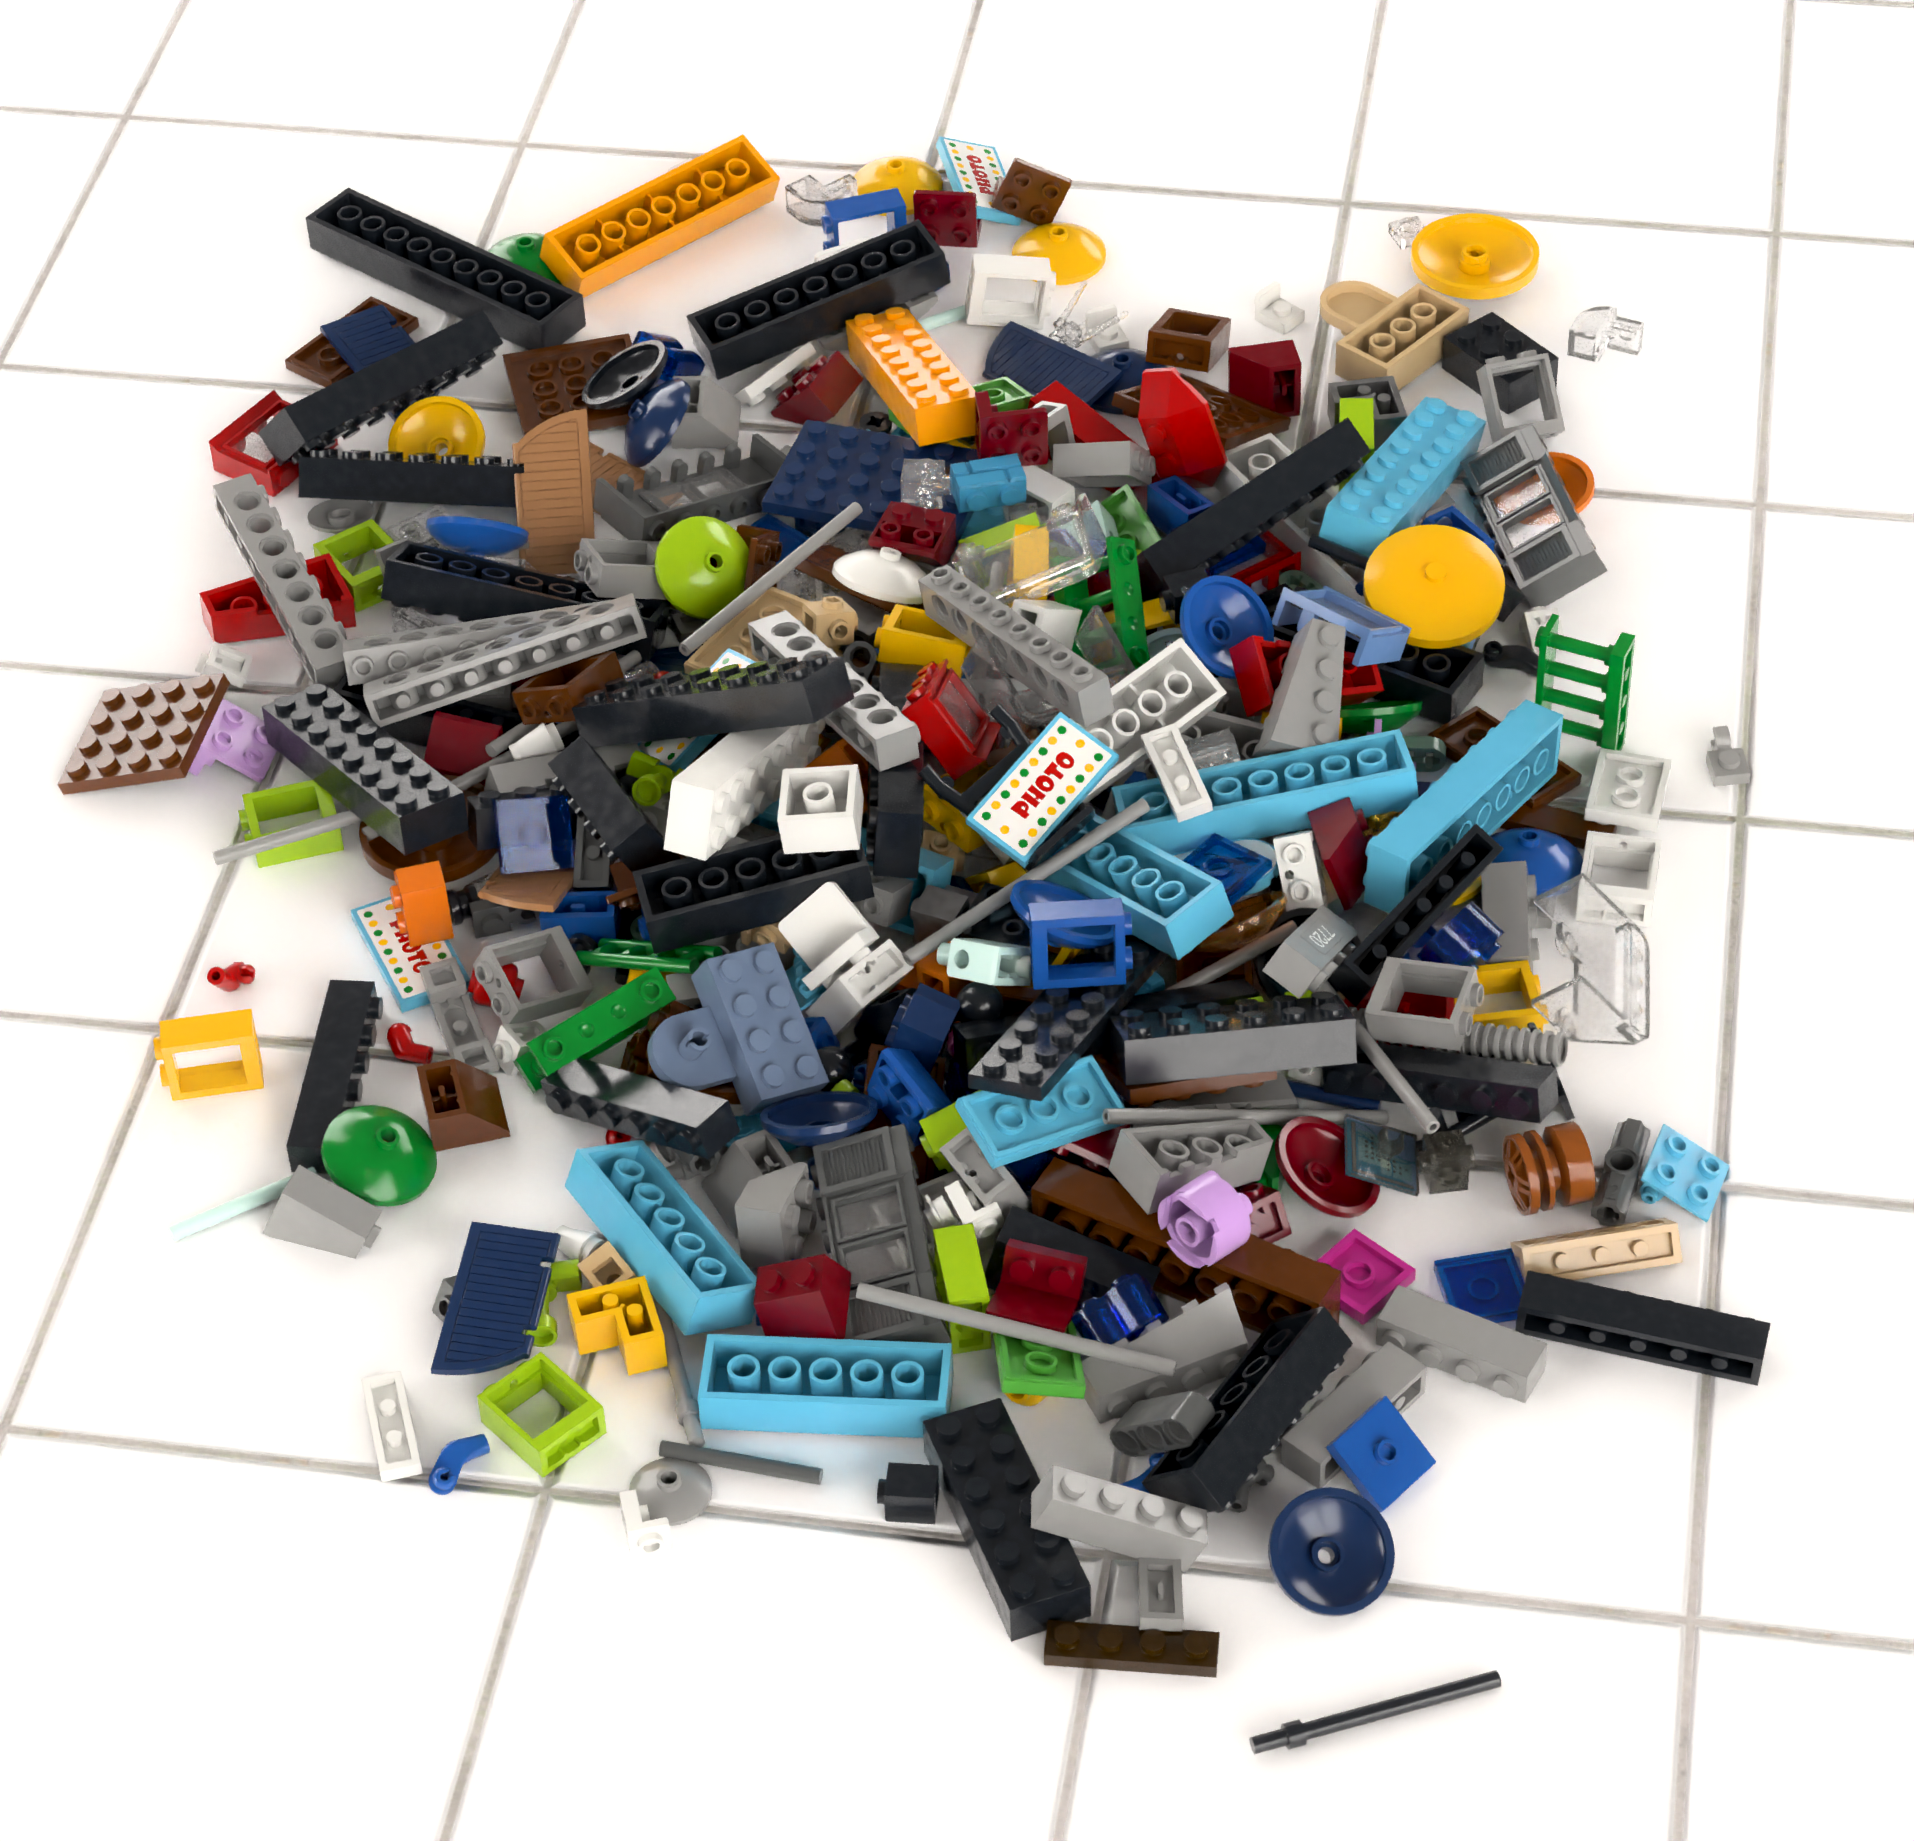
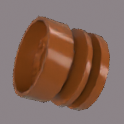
M1570 1121L1545 1127L1542 1138L1535 1130L1525 1131L1523 1136L1520 1133L1505 1136L1503 1142L1505 1175L1513 1200L1518 1210L1524 1216L1538 1213L1539 1208L1542 1211L1553 1210L1556 1199L1563 1207L1593 1200L1596 1183L1594 1165L1586 1138L1576 1122Z

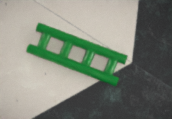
M601 938L597 949L594 951L579 950L576 952V955L582 966L646 971L657 966L660 972L694 974L699 968V963L709 958L721 956L723 951L719 946L692 944L654 954L651 941Z

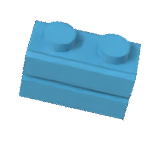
M1017 453L972 460L966 463L950 464V488L959 513L981 511L1005 505L1012 506L1017 503L1026 502V475Z

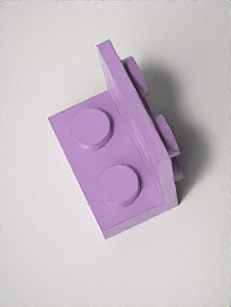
M223 698L189 772L198 776L205 764L211 767L214 761L218 760L259 783L262 782L277 751L268 744L264 720Z

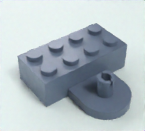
M774 942L706 959L691 976L703 1008L676 1014L665 1019L652 1033L648 1042V1060L652 1070L661 1081L694 1091L733 1082L746 1116L761 1113L767 1106L786 1098L820 1092L829 1083Z

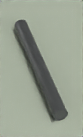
M662 1440L659 1446L660 1457L817 1485L821 1484L823 1477V1468Z

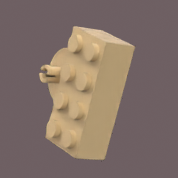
M1354 280L1341 281L1327 287L1320 296L1321 317L1328 324L1341 330L1342 335L1345 336L1336 343L1335 374L1347 381L1394 376L1398 390L1405 387L1441 360L1444 336L1460 329L1469 322L1468 307L1420 283L1413 286L1400 297H1396L1366 282Z

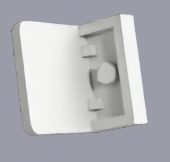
M828 881L782 919L778 925L779 931L812 970L801 979L810 991L821 985L827 990L837 978L843 975L841 970L851 962L854 966L872 953L868 947L880 938L834 881Z

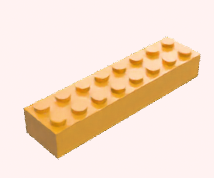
M742 134L544 234L539 257L563 286L582 294L583 298L772 202L775 198L780 177Z
M893 307L887 309L886 313L877 315L863 313L855 316V319L845 321L850 358L919 447L975 435L974 392L976 391L907 308Z

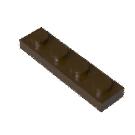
M1048 1620L1044 1647V1665L1216 1678L1220 1632L1139 1630V1626Z

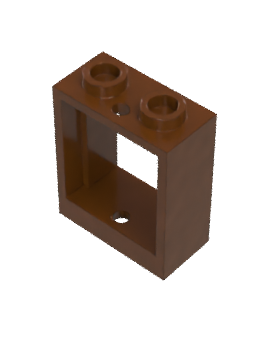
M1169 308L1148 331L1145 362L1208 373L1229 348L1232 318ZM1181 353L1184 358L1179 359L1177 354Z
M606 651L534 675L513 691L512 695L524 725L575 721L572 707L585 701L584 695L596 690L606 689V682L617 678H624L615 651Z

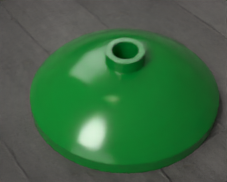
M542 233L512 235L500 240L488 250L490 253L562 285L539 257L544 238Z
M1375 701L1341 706L1340 718H1343L1342 733L1353 735L1374 732L1375 719H1382V732L1402 728L1420 713L1422 701Z
M363 1105L348 1109L339 1114L329 1124L322 1140L321 1155L323 1164L333 1182L372 1205L389 1207L409 1203L420 1197L428 1189L436 1173L437 1154L427 1132L408 1115L389 1107Z

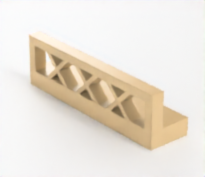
M1665 1217L1510 1242L1512 1254L1520 1259L1523 1286L1528 1270L1570 1280H1578L1683 1263L1678 1223Z

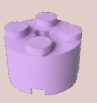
M1209 1170L1174 1191L1160 1202L1158 1207V1223L1161 1230L1167 1227L1172 1238L1167 1244L1179 1259L1194 1268H1201L1204 1265L1209 1267L1247 1242L1251 1232L1249 1215L1253 1211V1206L1245 1194L1237 1193L1215 1171Z

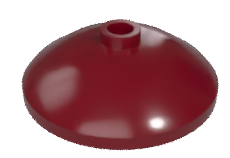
M1302 1116L1292 1119L1280 1130L1275 1141V1156L1279 1170L1290 1189L1307 1205L1327 1215L1353 1218L1363 1215L1376 1203L1380 1193V1184L1352 1177L1346 1173L1345 1129L1326 1119Z

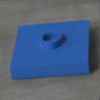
M1387 1396L1379 1398L1325 1447L1363 1498L1369 1501L1379 1512H1383L1436 1463V1460Z

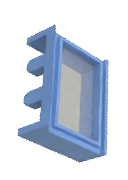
M1324 586L1323 589L1297 592L1284 587L1272 619V624L1275 626L1297 624V631H1300L1312 618L1346 627L1345 638L1348 636L1359 642L1352 664L1357 667L1400 661L1411 631L1410 627L1327 586Z

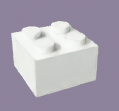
M858 764L783 769L777 823L784 854L860 849L864 795Z

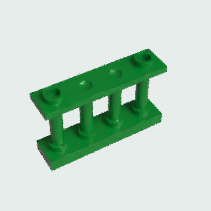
M1114 536L1105 538L1107 555L1087 563L1084 560L1063 556L1050 560L1055 602L1082 610L1072 651L1107 676L1119 671L1122 674L1132 673L1150 660L1135 540ZM1109 569L1111 588L1089 597L1087 577ZM1113 603L1115 622L1093 631L1091 611ZM1117 637L1120 656L1097 664L1095 645Z
M1552 614L1546 626L1539 627L1535 638V647L1539 648L1535 703L1550 710L1552 709V703L1599 715V719L1603 720L1601 728L1563 718L1561 733L1594 741L1601 748L1621 751L1626 737L1636 635L1621 632L1615 645L1610 644L1608 647L1558 634L1559 615ZM1556 649L1604 661V665L1609 666L1608 672L1601 674L1556 662ZM1554 676L1601 688V692L1606 694V699L1602 702L1554 689Z
M656 966L529 1041L526 1045L530 1051L515 1059L514 1064L532 1093L535 1094L543 1089L540 1083L542 1079L578 1058L594 1059L644 1029L648 1025L653 1013L672 1003L677 998Z

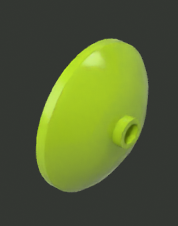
M695 516L684 519L673 525L663 535L658 544L655 554V573L658 584L668 601L681 612L694 618L711 619L744 592L749 549L738 532L721 520L707 516ZM710 557L717 561V568L710 564Z

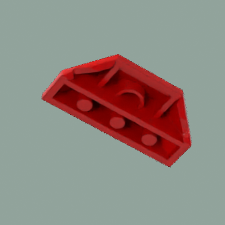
M1175 367L1145 369L1142 374L1138 420L1150 454L1155 458L1156 471L1159 478L1165 479L1176 475L1193 488L1213 487L1228 459L1208 401L1189 382L1180 377L1181 373Z

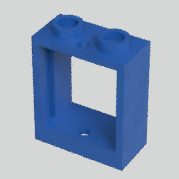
M898 188L825 202V215L821 216V224L824 234H827V241L823 242V250L839 246V222L886 213L887 232L906 225V204Z
M1121 898L1028 903L1030 964L1034 990L1126 984V969H1133L1132 947L1125 946V935H1132L1131 912H1124ZM1113 925L1114 962L1048 966L1047 929Z

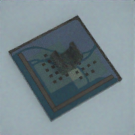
M1346 1113L1344 1116L1345 1175L1417 1197L1419 1194L1417 1135Z

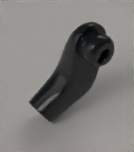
M1489 641L1484 645L1482 653L1485 654L1484 663L1486 665L1496 668L1521 670L1537 678L1539 656L1531 649L1521 645L1502 646L1497 641Z

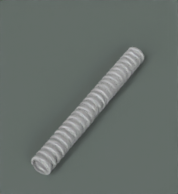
M1349 1007L1368 1031L1364 1015L1366 1008H1360L1358 1011L1356 1007ZM1475 1022L1470 1035L1464 1037L1459 1053L1467 1055L1470 1052L1472 1056L1476 1057L1482 1053L1484 1058H1491L1494 1055L1496 1059H1503L1505 1056L1508 1061H1514L1517 1058L1519 1062H1526L1529 1059L1532 1064H1537L1539 1061L1543 1065L1553 1062L1554 1066L1560 1067L1567 1057L1568 1039L1564 1032H1558L1554 1035L1553 1031L1547 1030L1543 1034L1541 1029H1534L1531 1032L1529 1028L1524 1027L1519 1031L1517 1026H1511L1507 1029L1506 1025H1499L1496 1028L1493 1023H1488L1484 1026L1482 1022ZM1378 1040V1042L1382 1044L1388 1043V1041ZM1389 1042L1390 1045L1398 1046L1400 1044L1395 1042ZM1401 1043V1045L1404 1046V1047H1410V1046H1411V1044H1403V1043ZM1413 1045L1414 1048L1421 1049L1423 1047L1419 1045ZM1424 1046V1048H1425L1426 1050H1433V1049H1434V1047H1426V1046ZM1436 1048V1050L1440 1052H1444L1446 1050L1442 1048ZM1447 1049L1449 1053L1457 1052V1050Z

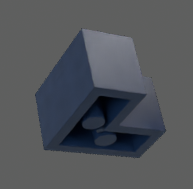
M920 983L913 996L907 993L903 1003L900 1004L884 1044L890 1048L911 1050L930 1074L960 1008L959 1000Z

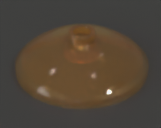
M1272 891L1234 903L1231 906L1234 917L1192 950L1209 953L1236 951L1259 939L1274 927L1283 914L1288 902L1283 891Z

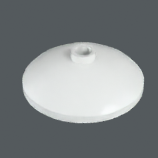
M882 547L881 550L865 549L846 554L834 562L833 576L840 583L856 592L893 603H923L918 579L927 574L916 563L901 556V552L897 549Z

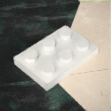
M1600 748L1585 808L1584 820L1593 821L1601 825L1612 824L1630 827L1637 831L1648 830L1657 832L1672 759Z

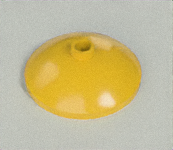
M890 156L874 160L862 167L851 181V195L853 197L898 188L906 204V215L909 216L914 214V191H943V180L940 173L925 161L908 156Z
M1056 222L1039 225L1024 233L1015 242L1012 248V256L1049 258L1051 271L1056 272V285H1069L1087 280L1102 269L1106 261V247L1102 239L1091 230L1077 224Z
M432 396L415 402L400 414L389 435L388 451L403 452V458H408V454L436 453V459L441 460V456H449V454L469 455V461H474V457L483 456L486 443L485 430L477 413L465 402L449 396ZM448 448L444 455H439L440 450Z

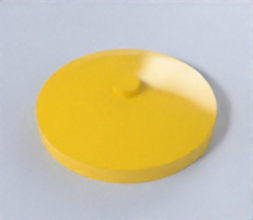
M1466 213L1438 219L1420 230L1412 243L1411 265L1416 276L1425 285L1437 292L1462 299H1492L1514 293L1531 282L1538 270L1540 252L1536 239L1521 225L1495 215Z
M1418 525L1403 529L1386 538L1370 556L1366 565L1363 582V595L1366 606L1410 627L1411 631L1406 642L1407 644L1429 649L1460 646L1482 635L1498 617L1505 592L1504 573L1500 562L1492 550L1472 534L1445 525Z

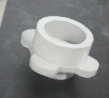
M928 1194L924 1196L929 1207L923 1211L934 1229L958 1223L955 1213L943 1195L934 1200Z

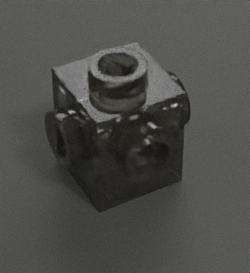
M1461 1129L1423 1134L1422 1151L1416 1152V1163L1419 1174L1424 1175L1429 1195L1468 1190L1469 1170L1475 1167V1153L1472 1144L1466 1145Z

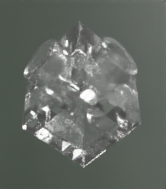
M904 458L900 478L901 502L928 509H943L945 495H951L952 475L946 474L945 460Z

